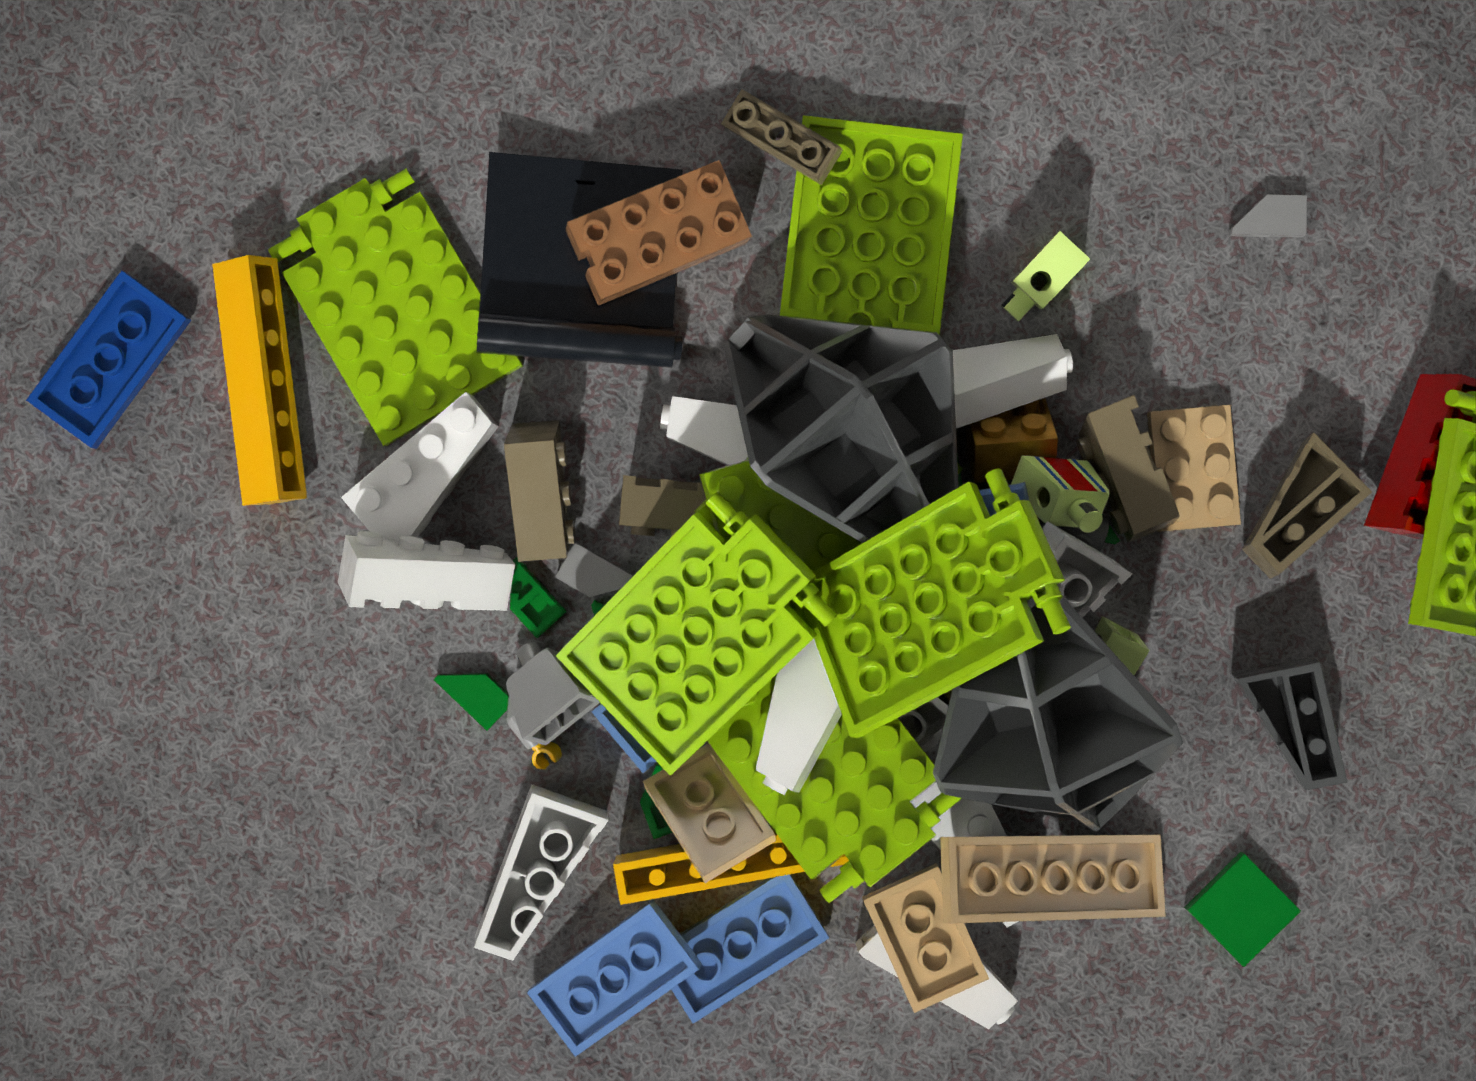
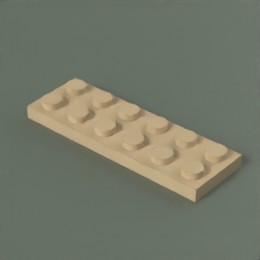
M1161 835L940 837L943 923L1166 917Z

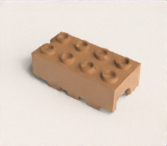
M720 160L567 222L566 227L567 235L578 260L587 257L591 266L587 269L585 276L598 306L745 245L752 237Z

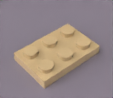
M1220 405L1148 412V429L1153 443L1150 444L1151 457L1156 467L1162 468L1180 515L1173 525L1160 529L1157 532L1241 525L1231 406Z
M710 744L698 749L671 776L663 769L643 781L647 793L705 883L776 841L775 833L759 809Z
M937 863L862 897L914 1013L989 980L965 924L943 923L942 873Z

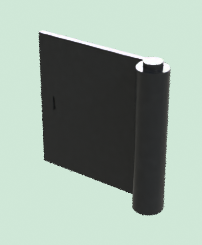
M489 152L477 353L672 368L673 360H680L682 354V336H675V328H673L676 273L598 306L585 276L587 269L591 266L587 257L578 260L567 235L566 227L567 222L679 177L682 175L683 169Z

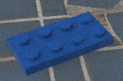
M121 270L26 401L87 446L97 449L189 325L191 319L130 274Z

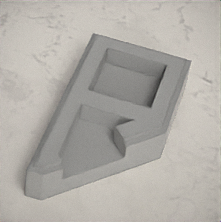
M1265 195L1228 230V236L1291 238L1306 236L1307 195Z
M575 543L555 578L588 597H593L621 589L634 575L580 544Z

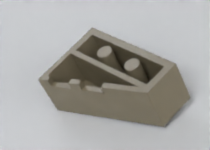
M1135 395L1088 413L1078 434L1080 438L1076 440L1083 460L1091 461L1094 470L1109 489L1108 500L1113 509L1110 512L1111 522L1119 535L1124 533L1128 543L1173 525L1180 517L1161 467H1156L1147 448L1148 445L1153 444L1149 432L1140 433L1131 411L1139 407Z
M560 420L512 424L504 442L518 562L567 558L569 544L576 543L574 520L567 519L566 506L571 505L570 482L564 481L563 467L567 466V451L565 442H561Z
M1313 432L1302 442L1242 550L1271 579L1282 573L1370 495L1372 491Z
M623 475L619 525L631 526V534L655 536V528L671 530L672 537L706 500L702 483L636 478V476Z

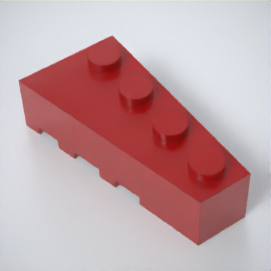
M1463 374L1419 375L1364 526L1415 539H1423L1424 523L1428 514L1432 478L1435 474L1439 452V438L1442 434L1444 418H1458L1472 422L1473 417L1463 414L1459 408L1448 406L1444 398L1446 393L1452 389L1465 393L1476 391L1475 378Z

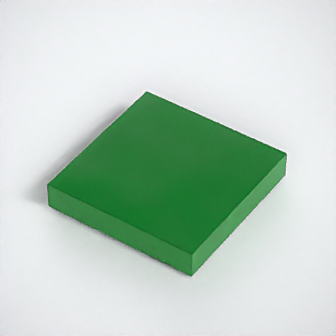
M1243 852L1238 853L1184 907L1243 967L1301 912Z

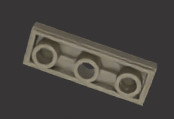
M741 89L721 123L726 129L820 185L823 184L843 151L840 146ZM784 131V136L776 141L777 134Z

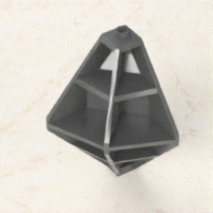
M766 314L748 317L723 345L750 467L769 488L862 543L958 488L953 351L937 332Z
M1064 597L1060 600V603L1071 628L1066 632L1056 635L1053 634L1043 608H1037L1034 599L1031 598L1027 602L1044 642L952 690L933 775L940 792L945 795L1074 820L1097 832L1131 800L1179 749L1183 741L1177 723Z

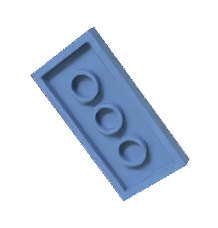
M791 874L767 878L680 933L702 965L698 971L671 990L691 1022L695 1023L829 939V934Z
M652 899L531 986L527 994L576 1057L700 969L702 963L658 904Z

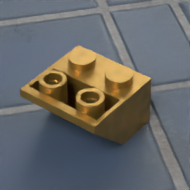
M1045 398L965 425L967 456L974 483L987 482L985 475L989 471L998 468L1002 469L1006 480H1013L1022 455L1056 458L1058 437Z

